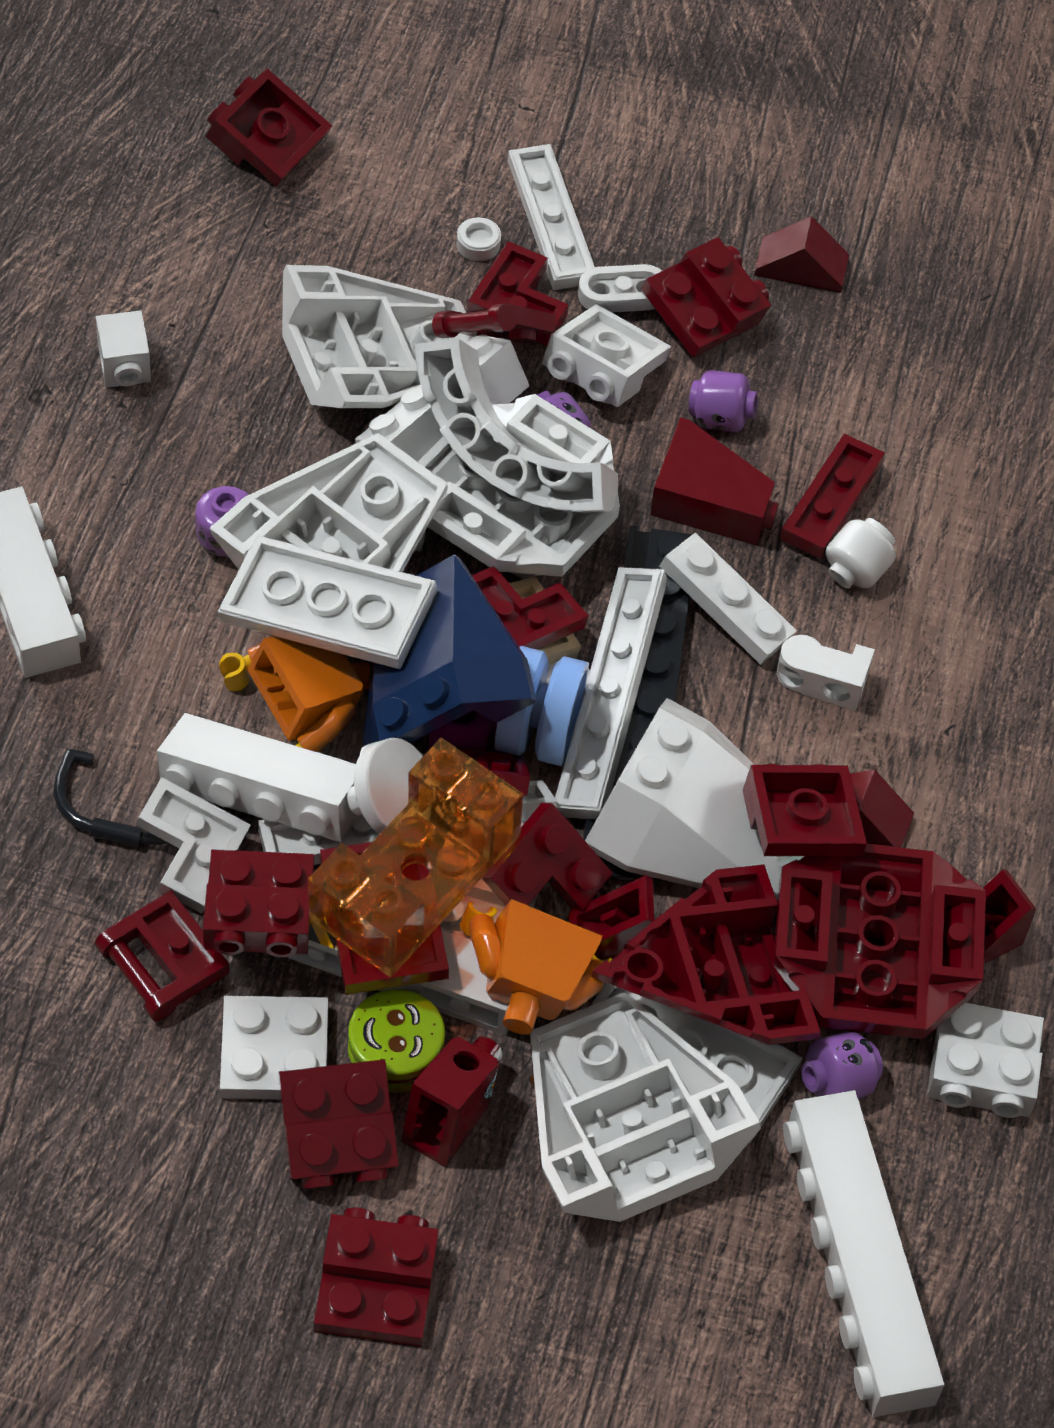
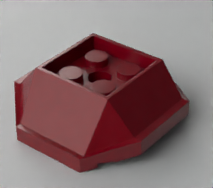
M867 844L863 856H804L800 860L795 859L782 866L780 873L773 966L792 991L807 990L819 1027L924 1039L981 988L984 973L986 890L973 880H967L953 865L934 851ZM867 940H877L885 946H875Z

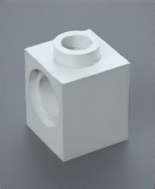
M142 311L96 316L98 349L105 388L132 386L151 382L150 355Z

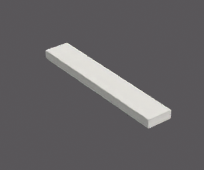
M618 568L555 796L558 801L557 809L565 818L596 820L611 794L668 581L664 569Z

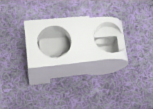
M807 635L791 636L785 640L781 647L776 675L779 682L792 691L856 711L869 674L875 649L856 644L853 654L821 646L816 639Z

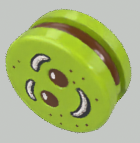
M389 989L369 996L355 1009L349 1022L348 1057L350 1063L385 1059L389 1092L402 1093L411 1091L414 1081L444 1048L445 1025L440 1012L427 998L409 990Z

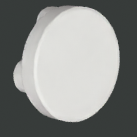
M388 738L362 747L355 767L354 786L350 787L347 792V801L351 811L356 815H363L368 824L386 840L420 835L428 828L435 813V783L426 760L413 745L402 739Z

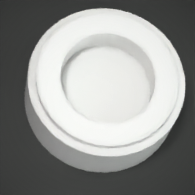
M477 217L464 221L457 230L456 245L458 251L462 256L473 261H486L495 257L501 246L500 228L496 223L486 218Z

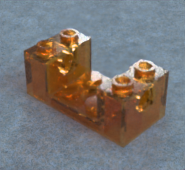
M440 738L408 772V805L364 852L358 855L341 843L308 878L310 920L391 978L521 835L523 793L443 738ZM417 863L426 866L430 870V874L422 880L415 881L406 878L402 874V870L410 864Z

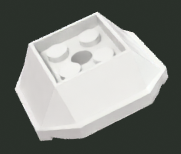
M536 394L517 398L515 403L492 405L507 430L531 452L564 462H601L614 470L610 440ZM444 436L418 461V463L446 482L448 486L445 496L427 527L487 566H495L498 571L510 572L520 579L540 575L562 577L618 518L620 507L618 493L615 506L612 511L581 513L559 511L537 506L516 498L490 484L473 471L455 453Z

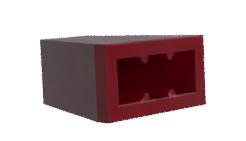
M680 417L654 486L650 515L758 545L763 528L772 530L779 503L772 501L775 485L773 480L692 421Z

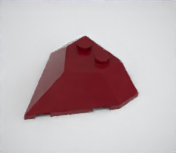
M765 864L715 870L703 880L702 886L687 899L681 898L628 941L626 949L610 962L605 960L592 971L591 977L768 1045L819 1039L821 1034L807 990L791 991L790 987L773 966L775 940L771 927L778 903Z

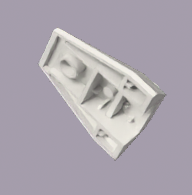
M286 265L284 268L282 337L311 405L335 408H384L397 404L407 391L421 385L416 366L414 344L460 339L466 343L473 338V336L458 334L453 338L441 339L435 335L432 329V320L437 312L453 310L466 313L460 300L330 266Z
M377 433L244 497L210 527V532L238 570L258 535L403 572L445 496L448 486L446 482L381 434Z
M668 698L658 709L585 840L598 856L625 871L700 888L703 880L717 869L765 864L777 903L782 866L795 859L800 860L804 857L763 855L758 829L750 828L742 791L750 766L755 764L710 721Z
M626 992L538 1027L530 1033L542 1169L564 1213L617 1222L626 1220L718 1180L761 1129L760 1121L739 1085Z

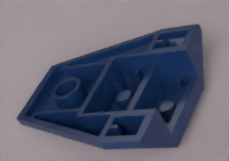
M455 554L416 575L436 581L438 591L401 669L374 662L370 664L363 735L364 746L388 738L402 739L412 745V742L472 710L498 723L537 702L527 658L462 560Z

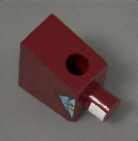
M481 1036L473 1044L460 1037L452 1038L412 1085L401 1142L444 1167L449 1164L491 1102L500 1065L499 1061L503 1056L500 1046L494 1040ZM443 1106L448 1109L447 1114L445 1113Z

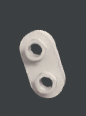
M647 264L591 268L580 277L579 301L586 309L597 304L610 312L655 309L640 288L647 278L662 270Z

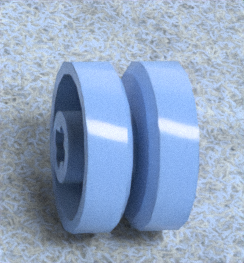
M520 646L519 648L528 660L537 702L497 723L494 749L520 756L527 750L534 729H538L535 742L537 759L541 762L563 767L584 695L589 663L563 656L556 663L549 684H546L549 664L546 653L541 650Z

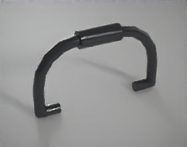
M67 749L64 752L55 776L53 796L59 812L73 826L90 832V837L139 848L141 844L163 845L168 843L150 832H144V829L96 817L91 820L79 815L68 802L66 796L67 780L74 762L91 766L94 754L75 749Z

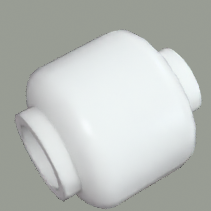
M867 518L865 521L859 519L850 520L826 548V557L831 565L828 569L830 576L838 584L848 589L852 585L860 588H871L889 569L896 558V552L893 547L896 542L895 538L887 528L874 519Z

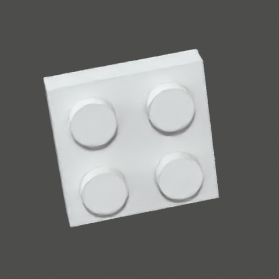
M224 996L220 1099L281 1100L279 1071L327 1066L328 998Z

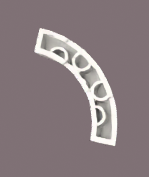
M460 339L414 344L416 366L425 400L430 404L432 412L441 427V434L455 453L473 471L506 493L537 506L581 513L612 511L616 504L618 493V473L601 462H564L540 456L523 446L507 430L490 403L480 372L477 350Z

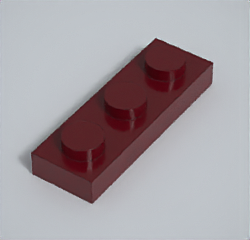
M843 434L782 527L780 540L822 559L828 544L839 533L883 464L885 452L847 434Z

